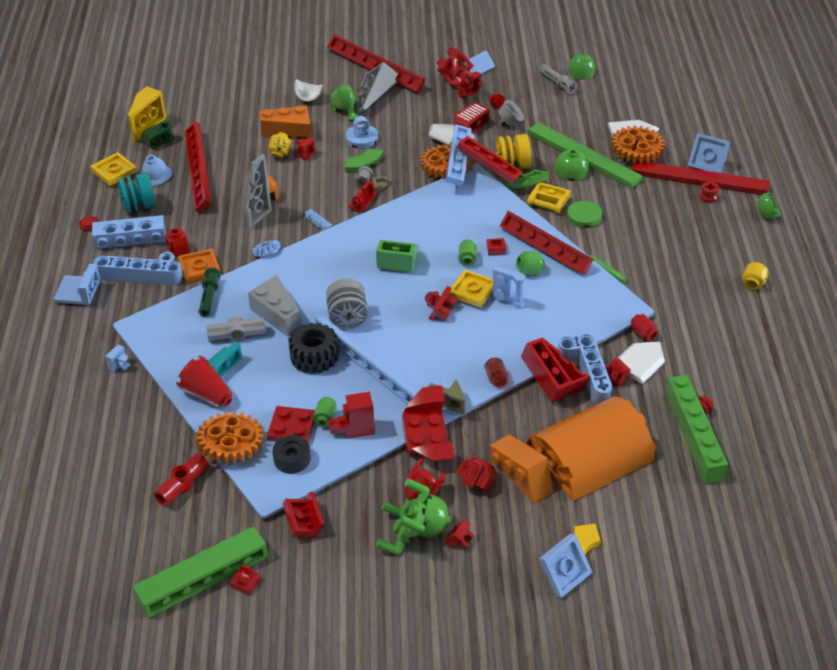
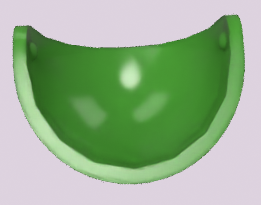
M577 54L570 60L568 72L575 79H589L595 74V63L588 54Z

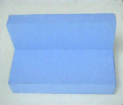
M487 50L469 59L474 65L470 69L471 73L476 71L482 74L495 67ZM466 62L462 63L463 67H466Z

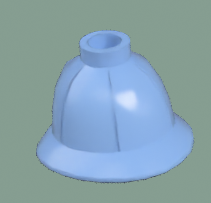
M154 155L146 157L141 173H148L152 187L161 185L171 178L172 169L166 166L163 160Z

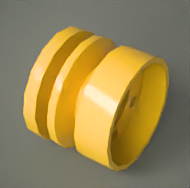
M515 135L513 143L510 136H506L505 141L502 136L497 137L496 155L513 166L515 163L519 170L530 169L531 148L528 135Z

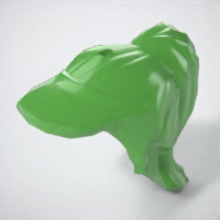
M342 84L333 91L329 99L333 110L336 112L335 107L341 110L347 109L349 113L348 120L351 121L359 117L354 111L357 99L349 85Z

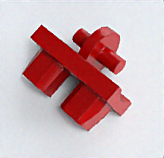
M447 286L441 296H439L437 291H430L425 295L427 306H434L429 316V319L434 321L435 317L446 321L451 312L447 307L453 309L458 298L450 294L451 287Z

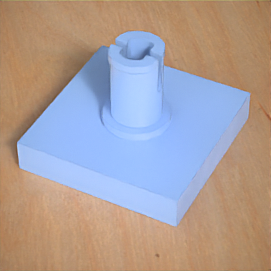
M697 133L688 166L722 173L731 142Z
M569 534L539 558L556 597L562 598L592 573L575 534Z

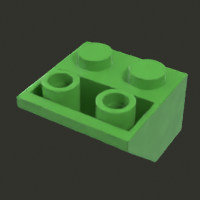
M380 240L376 250L377 268L413 272L420 246L414 243Z

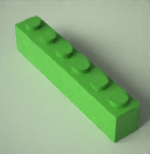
M688 375L669 377L666 396L704 484L725 481L728 463Z
M254 526L243 530L239 534L223 540L213 547L182 560L180 563L162 570L146 580L140 581L133 586L136 600L146 617L150 618L236 574L241 566L247 565L250 567L268 558L266 543Z

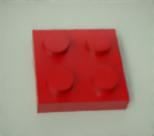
M276 406L267 432V441L276 442L284 436L297 435L309 442L314 425L313 416L315 410Z

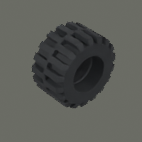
M309 323L308 325L303 324L301 325L302 327H297L295 331L291 332L288 339L290 360L296 369H301L305 373L307 371L309 373H321L322 370L327 371L330 369V366L333 367L335 365L339 352L337 334L332 328H329L328 325H322V323Z

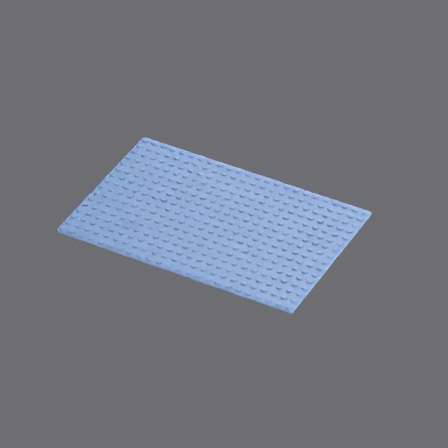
M474 164L472 169H468V173L465 172L462 186L446 182V177L278 250L270 256L262 257L221 275L218 280V289L214 293L211 313L208 317H202L198 313L203 293L201 284L115 322L113 327L196 435L197 431H199V425H203L204 420L209 421V416L216 418L217 413L224 415L225 411L229 415L233 411H236V415L244 412V417L251 415V420L256 418L257 424H262L264 443L262 444V449H258L257 455L252 453V459L245 457V462L238 459L236 464L232 460L225 464V460H222L219 465L260 518L266 519L284 510L282 504L285 498L305 499L309 492L316 493L404 447L405 438L401 416L408 405L339 349L338 360L327 371L322 370L321 373H309L307 371L305 373L301 369H296L290 360L288 342L290 335L286 336L265 320L266 334L246 336L244 340L237 342L241 345L243 359L221 377L232 391L233 399L228 406L219 408L180 390L176 382L180 383L181 378L178 376L190 360L194 359L196 361L200 359L198 356H203L209 360L223 347L228 348L233 343L230 339L208 341L206 325L226 323L232 317H241L243 320L261 318L250 310L248 293L275 275L278 276L299 308L301 325L315 324V317L319 314L329 320L326 291L333 282L346 278L360 282L365 289L368 307L367 320L361 326L354 329L340 330L418 391L422 387H428L430 383L442 385L449 389L453 382L457 380L465 396L464 415L535 378L521 358L526 343L543 337L555 348H558L559 340L563 336L590 334L595 338L598 345L630 328L632 324L630 321L636 314H645L649 318L654 315V310L594 260L584 275L500 227L499 225L507 211H510L583 252L479 164ZM504 238L506 255L488 256L486 239ZM466 239L472 240L477 246L476 262L471 266H464L458 261L459 245ZM388 240L419 245L420 249L413 272L377 268L376 250L379 241ZM524 251L539 252L542 259H544V269L538 275H525L523 308L517 309L513 304L494 299L491 294L482 308L457 300L453 309L447 307L451 312L446 321L435 317L434 321L429 319L434 306H427L425 295L430 291H437L439 296H441L447 286H453L464 270L493 279V269L496 265L520 273L516 267V260ZM513 281V295H515L516 284ZM370 391L374 406L375 434L347 439L346 433L330 434L329 427H320L314 422L308 442L311 453L308 467L301 472L293 474L281 472L276 468L272 454L275 442L267 441V432L276 406L315 410L317 402L321 398L330 397L335 400L337 405L334 417L336 418L343 416L342 404H346L345 395ZM446 408L442 409L445 424L463 416V414ZM289 452L286 455L292 457L297 455V453Z

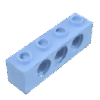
M164 215L92 223V238L95 249L166 242Z

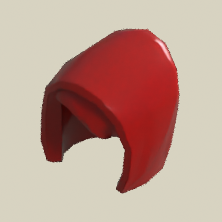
M421 458L416 461L406 479L409 478L430 489L429 494L435 495L444 483L445 473L441 472L439 480L436 481L428 470L420 469L424 462V459ZM404 486L407 499H417L419 493Z

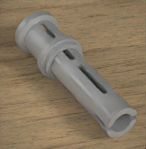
M546 64L540 66L539 72L554 81L557 87L563 88L567 94H573L576 91L577 83L569 80L568 76L560 75Z

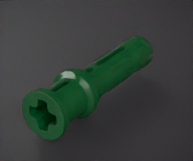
M212 267L207 268L204 272L205 280L202 282L203 293L198 311L202 317L210 316L214 293L218 289V280L221 277L220 271Z

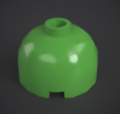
M569 149L563 151L557 157L555 173L559 178L567 181L569 178H574V181H579L588 174L589 163L583 152Z
M429 494L425 501L426 509H422V514H425L423 522L425 531L417 534V536L424 538L437 537L443 532L444 528L449 527L451 522V516L448 515L446 503L441 498Z

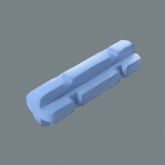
M309 209L305 212V217L323 231L331 228L332 224L314 210Z

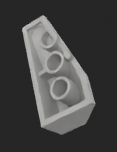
M384 62L365 74L360 85L362 91L358 94L360 99L356 102L355 113L357 115L366 110L396 83L397 73Z

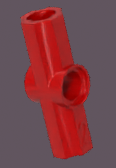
M197 453L183 465L174 467L171 470V477L153 492L154 498L159 504L165 506L169 505L180 493L188 492L192 488V482L209 467L208 460L202 454Z

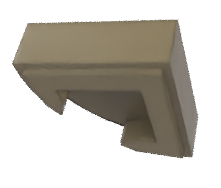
M389 176L372 178L374 190L378 192L385 190L389 185Z

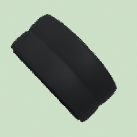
M284 436L275 442L272 449L274 464L278 470L284 473L293 474L301 472L308 467L311 460L309 443L301 436ZM289 452L297 453V455L292 457H289L286 454Z

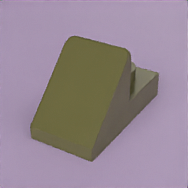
M455 380L449 389L443 387L445 398L443 408L464 415L465 396L458 381ZM430 383V384H429V386H437L436 384H433V383Z

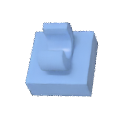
M119 344L105 356L108 369L114 373L119 368L126 370L130 366L127 363L128 356L125 353V349Z

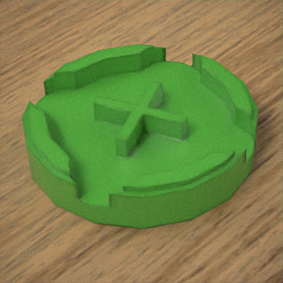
M590 201L575 202L568 208V220L578 227H585V225L593 227L602 220V209Z

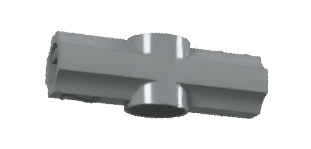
M232 317L226 323L206 325L208 341L230 339L233 342H240L246 336L266 334L264 317L243 320L241 317Z

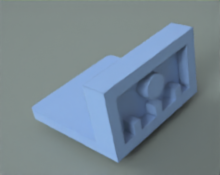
M89 263L83 276L65 275L55 294L54 302L90 305L100 282L97 264Z

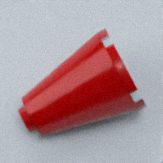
M198 356L200 359L196 361L194 359L190 360L178 376L181 380L180 383L176 382L177 387L219 408L228 406L233 399L232 391L208 360L203 356Z

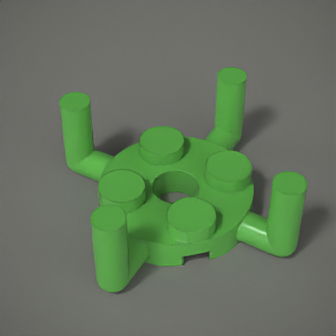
M409 478L406 479L404 486L418 492L417 499H407L402 509L387 502H384L381 508L388 513L400 517L393 526V531L396 532L398 539L396 544H391L382 539H378L376 547L394 555L401 554L405 544L411 542L409 540L410 537L415 538L418 533L425 531V526L423 525L425 514H422V509H426L425 501L430 493V489Z

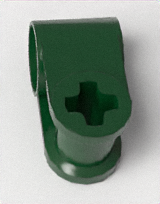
M162 121L150 128H146L143 130L141 138L153 149L174 140V134L171 131L172 124L169 121Z

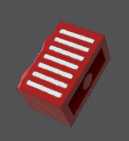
M474 102L454 115V126L456 124L470 128L471 133H474L489 123L490 109Z

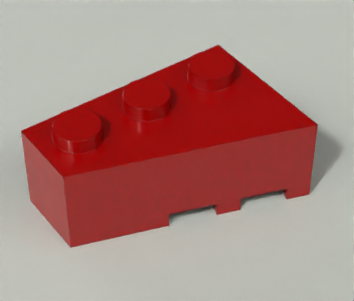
M543 337L526 343L521 358L551 402L584 390L590 376L579 371L575 367V363L572 361L568 362L562 357L561 352Z

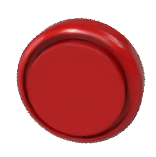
M93 216L84 217L79 221V228L86 232L92 231V223L99 222V220Z

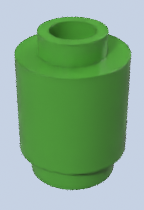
M466 239L459 245L458 261L464 266H471L476 262L477 246L472 240Z
M323 397L317 402L313 421L318 426L329 427L328 420L335 417L337 410L335 400L330 397Z

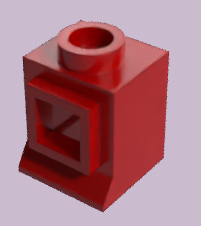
M181 227L166 231L167 250L175 258L190 253L187 236Z

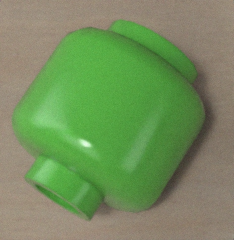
M524 251L516 260L517 269L524 275H538L545 266V261L539 252Z

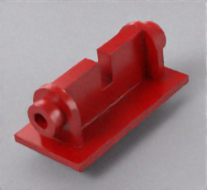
M372 181L364 182L362 189L352 198L348 208L364 212L378 193L377 190L373 189Z

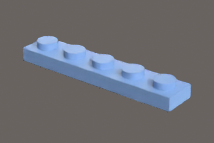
M455 124L446 182L460 186L463 185L468 155L459 150L457 145L466 136L470 137V128Z

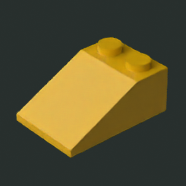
M146 86L136 94L128 113L133 142L136 143L141 139L143 130L166 119L161 91Z

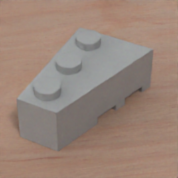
M277 275L248 293L250 310L261 318L264 317L265 321L286 336H289L297 327H302L300 310Z

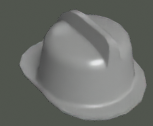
M506 100L498 110V114L501 117L500 123L505 122L508 126H513L524 120L522 111L511 100Z

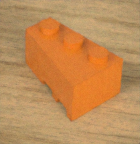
M307 106L259 111L262 136L272 137V135L282 132L292 136V139H297V137H307L308 139L311 137V125Z
M510 434L490 445V458L492 462L533 504L554 493L547 457Z

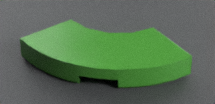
M367 149L359 156L348 157L345 172H358L362 166L376 165L382 159L384 150Z
M534 170L521 175L513 184L506 180L502 184L508 189L524 188L549 178V174L547 171Z

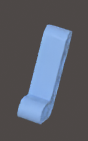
M590 334L561 337L557 348L561 352V356L568 362L578 360L582 373H587L590 376L587 388L591 400L598 404L609 399L612 384L595 338Z

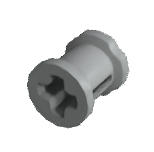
M367 166L360 167L355 184L362 188L365 181H370L369 179L372 177L373 171Z

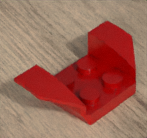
M442 385L422 387L406 406L401 416L406 452L418 453L433 462L454 460L452 442L447 441L442 409L445 398Z

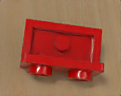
M309 492L305 499L285 498L282 505L292 537L317 538L320 530L324 527V518L321 515L319 503L314 492Z

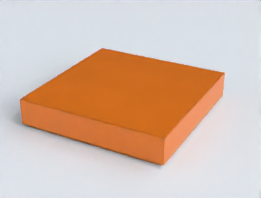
M213 249L178 256L185 283L205 279L204 272L207 268L212 267L220 271Z

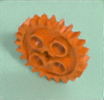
M636 125L633 128L627 126V129L622 127L621 131L616 130V133H613L611 138L612 152H616V156L621 155V159L627 158V162L633 160V163H636V161H639L641 164L643 161L649 163V160L655 161V158L660 159V155L663 156L666 144L663 136H660L659 132L655 133L654 129L650 131L649 127L643 129V126L637 128Z
M444 144L441 147L438 145V148L432 147V150L427 149L426 152H423V156H420L422 171L425 174L429 173V176L435 175V178L441 176L443 179L447 176L451 146ZM469 155L467 156L465 171L467 173L468 169H472V166H474V159Z
M225 411L224 415L217 413L216 418L209 416V421L204 420L203 425H199V431H197L199 451H203V456L209 455L210 461L217 458V463L225 460V464H228L232 460L236 464L238 459L245 462V457L252 459V453L257 455L258 449H262V444L264 443L262 424H257L256 418L251 420V415L244 417V412L236 415V411H233L229 415Z

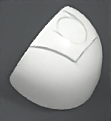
M296 79L295 92L301 100L313 101L321 94L323 85L309 84Z

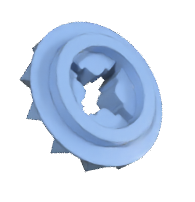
M277 240L265 241L252 249L253 255L258 257L270 256L276 253L281 248V245Z

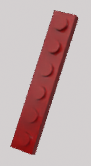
M507 211L499 225L584 275L594 260L510 211Z

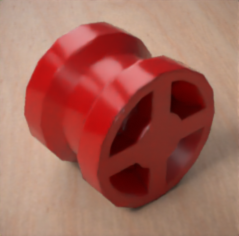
M714 182L703 183L700 199L706 203L716 202L719 191L718 184Z

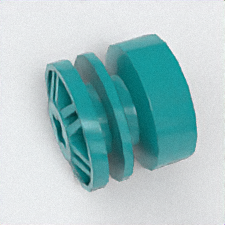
M147 172L136 174V183H132L131 178L127 176V185H125L123 178H118V193L121 204L127 214L131 213L130 205H133L135 212H138V203L142 204L144 210L156 208L154 193Z

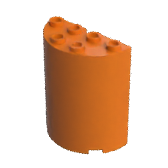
M611 397L529 436L525 443L547 457L553 480L572 501L653 462L656 445L652 441L643 414L638 413L629 400H624L620 397Z

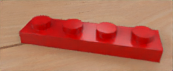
M466 136L458 143L457 148L464 154L469 155L511 184L521 177V170L469 136Z

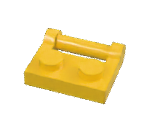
M540 182L528 197L527 205L542 207L561 214L564 205L571 195V190Z

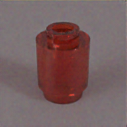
M500 358L489 359L485 363L484 369L490 383L495 387L504 386L508 382V373L503 360Z

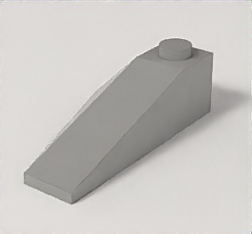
M261 154L251 162L243 196L246 223L249 229L272 210L266 157L264 154Z

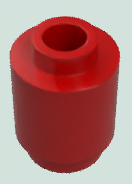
M636 314L630 321L632 323L630 328L648 342L654 339L659 332L657 325L645 314Z

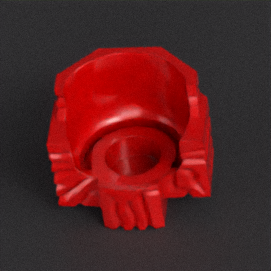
M478 457L462 461L456 472L457 475L462 477L461 482L472 488L479 486L488 491L491 490L494 482L498 479L495 467Z

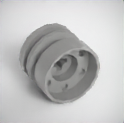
M346 278L339 279L328 286L326 301L330 322L337 328L345 330L361 326L368 317V307L363 285L357 280Z

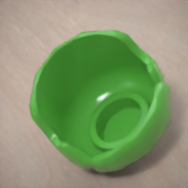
M770 192L764 193L758 200L759 212L767 219L780 217L781 214L774 197L768 196L771 194Z

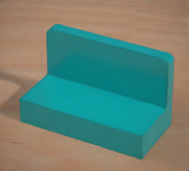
M233 342L228 348L223 347L208 360L220 377L243 359L241 345Z

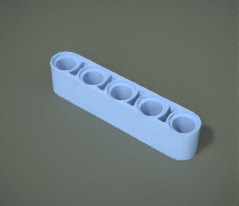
M99 256L94 260V264H97L101 280L178 285L183 281L181 264L177 261L116 256Z

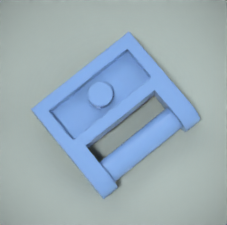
M496 265L493 269L492 298L513 304L517 309L523 308L525 275ZM513 281L516 284L515 295H513Z

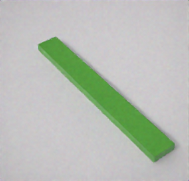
M539 122L528 129L529 135L561 152L569 149L583 152L588 159L590 167L630 188H633L642 181V175Z

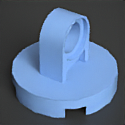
M363 116L355 118L353 126L345 133L346 143L351 147L355 145L358 149L372 147L374 142L378 141L377 130L370 126L367 119Z

